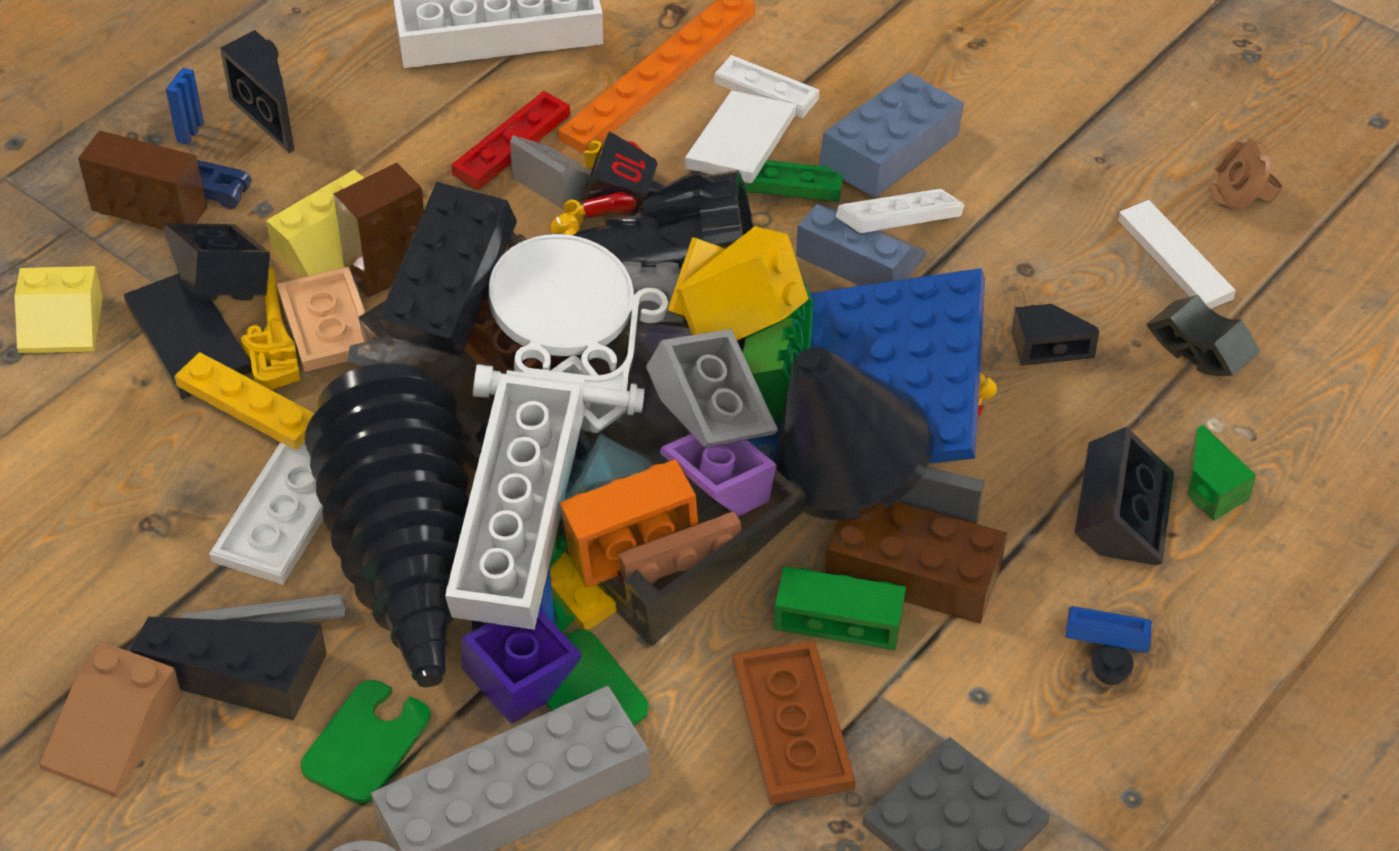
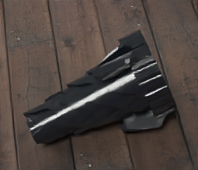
M739 170L705 175L699 171L677 179L652 197L643 201V207L639 208L640 214L604 220L605 226L579 231L572 236L581 237L601 245L614 254L621 263L633 261L640 262L641 267H656V264L673 262L679 264V268H682L692 238H698L727 249L751 230L754 224L744 180Z

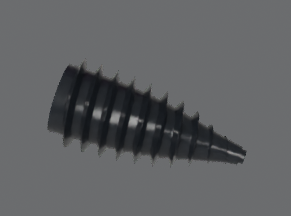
M389 363L368 365L339 376L322 391L317 402V411L311 417L306 428V449L310 455L311 472L316 480V494L323 506V520L331 532L332 547L341 558V568L344 575L355 585V594L358 600L364 606L373 610L372 614L377 624L391 631L392 643L400 649L412 679L417 681L420 687H434L442 682V676L446 672L447 625L454 618L451 617L445 594L469 498L465 494L468 487V475L463 468L465 452L459 442L462 434L461 425L455 417L457 414V403L454 395L447 388L432 381L427 374L414 367Z

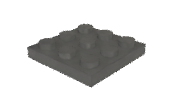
M949 737L863 816L862 825L893 851H1021L1048 825L1050 815Z

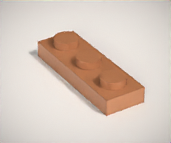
M735 511L619 553L621 573L627 589L652 584L659 578L678 571L690 570L697 564L716 557L730 555L735 550L743 548L741 522Z

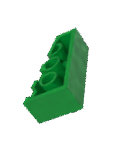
M803 277L802 280L809 299L784 320L748 335L743 349L744 358L774 423H781L793 361L802 351L811 348L814 301Z

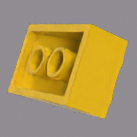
M757 226L749 230L676 288L692 335L732 329L736 340L784 320L809 299L788 234Z

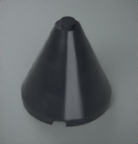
M812 347L802 351L796 356L792 364L774 455V463L777 464L775 474L785 495L801 511L814 517L829 520L860 518L861 515L858 510L871 507L880 502L884 509L894 504L906 495L920 480L932 455L933 435L924 410L905 391L825 348Z

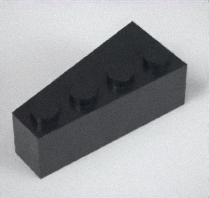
M148 616L130 648L132 653L174 667L180 690L293 721L327 655L321 625Z

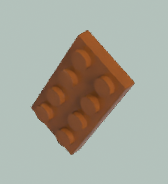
M815 640L734 653L733 666L769 805L855 790V777Z

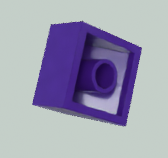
M540 608L535 630L487 623L462 637V669L510 724L545 705L580 661L582 654Z

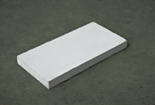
M731 90L686 155L685 168L706 174L739 170L744 182L753 183L795 117L797 104Z
M280 442L211 549L209 556L212 563L284 585L323 521V506L316 494V480L311 472L310 455L305 444L296 451Z

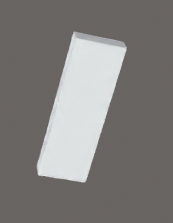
M732 55L714 74V83L727 89L797 104L795 116L802 119L819 100V89Z

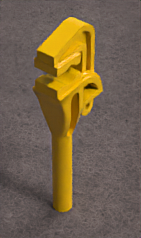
M269 267L267 293L263 295L267 325L263 332L257 325L250 326L247 329V335L241 337V342L245 355L251 361L254 381L273 390L300 381L295 343L289 337L282 322L275 270Z

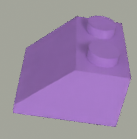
M689 434L661 447L660 454L669 461L676 459L687 477L714 500L730 511H735L738 516L769 502L777 464L749 441L742 440L704 447L693 434Z

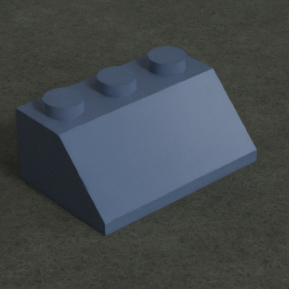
M818 204L800 222L797 229L796 257L859 286L908 279L927 255L926 250L882 230L859 233L836 217L837 210Z

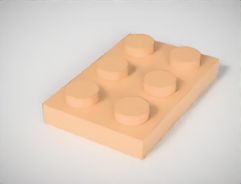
M349 267L277 284L278 295L304 372L378 354L377 344Z

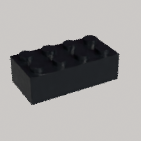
M436 182L378 317L391 338L458 357L462 356L489 291L492 270L504 254L517 223V219L507 200Z

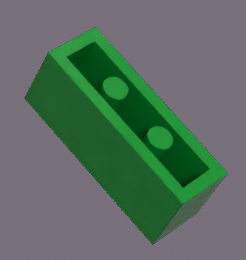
M784 566L775 602L773 630L896 651L906 587L884 581L875 582L853 578L848 575H833L812 571L807 568Z

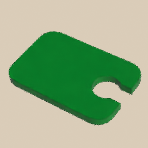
M578 629L565 635L582 654L580 661L547 701L546 705L550 711L605 686H609L633 726L644 720L649 712V704L646 697L596 635L585 629Z
M366 680L360 683L303 756L301 772L304 778L353 803L366 804L372 801L371 792L385 786L428 727L431 720L428 706L422 701L409 696L403 704V711L398 718L392 721L380 720L375 716L374 711L379 704L389 698L393 692L392 687L376 680Z

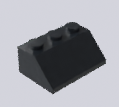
M1127 426L1095 439L1088 444L1074 533L1100 556L1159 565L1163 563L1174 471Z

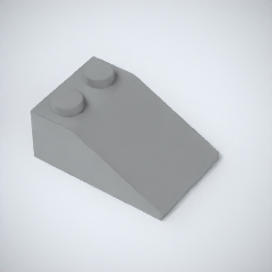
M732 329L667 339L660 342L646 365L647 371L660 400L704 447L774 435L778 431Z

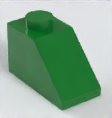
M1201 425L1197 428L1191 451L1187 495L1197 508L1202 509L1214 521L1249 501L1256 474L1204 425Z

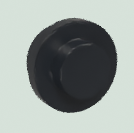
M1100 646L1094 651L1091 658V668L1096 678L1108 685H1116L1123 682L1131 675L1134 666L1131 654L1121 647Z

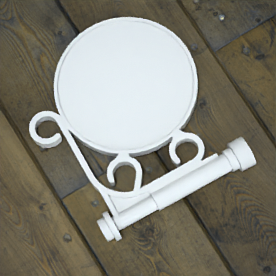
M564 234L542 235L522 241L506 251L495 264L490 276L489 306L499 327L511 339L523 347L516 352L514 360L515 371L507 370L506 374H501V371H493V366L477 364L473 396L489 398L490 394L495 395L500 375L581 385L583 402L628 407L627 415L632 416L634 412L642 413L644 389L637 388V384L631 383L630 391H627L628 374L634 355L638 307L644 301L656 302L660 308L656 310L642 309L640 321L645 323L659 322L667 313L668 299L666 295L655 288H644L634 295L631 278L621 261L606 248L581 237ZM629 318H631L627 357L624 363L616 369V355L606 345L617 338L627 325ZM582 354L580 367L583 375L549 371L550 355L575 356ZM527 358H536L542 362L543 369L528 368L523 365L522 361ZM593 358L604 359L608 362L612 372L599 376L588 361Z

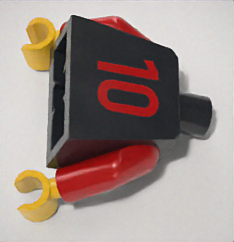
M608 132L603 143L597 140L592 141L588 145V150L583 152L585 166L592 168L581 200L584 201L583 205H580L577 200L570 199L566 201L563 208L565 213H571L576 217L579 226L584 222L583 215H586L588 218L612 213L635 215L644 200L652 197L666 186L653 180L658 165L655 158L646 154L635 142L625 141L614 133Z

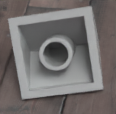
M513 135L510 141L513 179L563 210L566 201L570 199L579 200L582 197L591 172L590 170L548 145Z

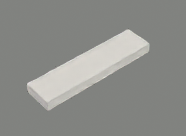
M935 189L842 204L838 206L836 217L857 232L865 233L962 216L964 204L944 190Z
M1150 200L1120 211L1118 221L1189 297L1199 295L1210 309L1234 299L1236 290Z

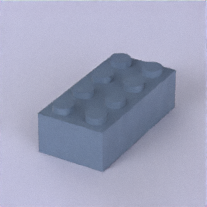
M907 73L823 133L819 166H826L843 175L844 181L875 198L958 136L964 102L923 81L920 77Z

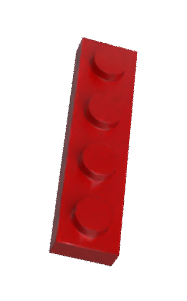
M542 91L452 163V175L477 190L481 189L512 163L510 141L513 135L534 142L540 141L570 116V105L548 92Z

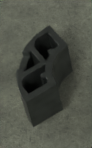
M1199 295L1173 301L1146 324L1156 339L1173 356L1178 359L1183 355L1198 364V371L1210 375L1232 376L1260 352L1252 338V334L1242 319L1231 320L1218 315L1204 303Z

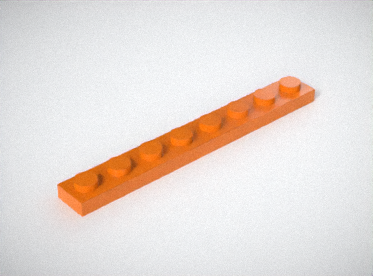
M716 0L559 128L558 140L581 153L588 150L590 142L595 140L601 142L606 138L608 132L612 133L754 15L755 3L750 0Z

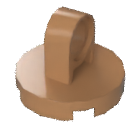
M1247 138L1248 141L1244 143L1240 141L1232 143L1223 152L1214 169L1219 172L1217 184L1211 182L1213 198L1219 204L1230 209L1239 210L1244 208L1256 198L1272 202L1283 189L1282 183L1270 173L1271 155L1269 149L1251 138Z

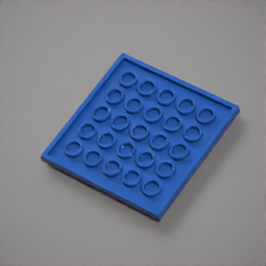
M982 268L810 293L814 301L811 348H825L911 395L924 410L933 435V450L929 464L974 459L976 456L985 276ZM775 423L778 431L774 435L747 439L773 462L780 423ZM776 474L774 475L773 482H778Z

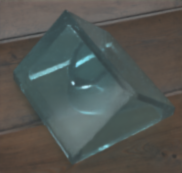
M600 434L573 470L568 481L564 500L570 499L578 493H586L605 486L613 480L626 478L645 471L653 466L650 460Z

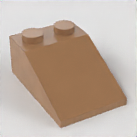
M100 641L76 675L40 762L41 769L117 797L182 698L174 667Z

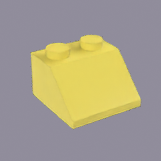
M95 266L20 268L15 290L18 353L94 352L103 301V294Z

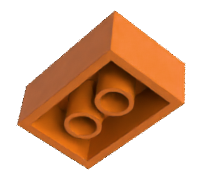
M676 459L663 464L653 465L645 471L626 478L613 480L605 486L586 493H578L570 499L560 502L568 553L586 588L619 576L617 573L621 569L619 553L698 524L696 495Z

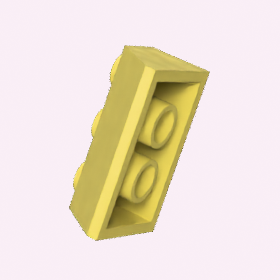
M356 170L350 171L266 220L272 252L301 278L344 268L333 193L364 179Z

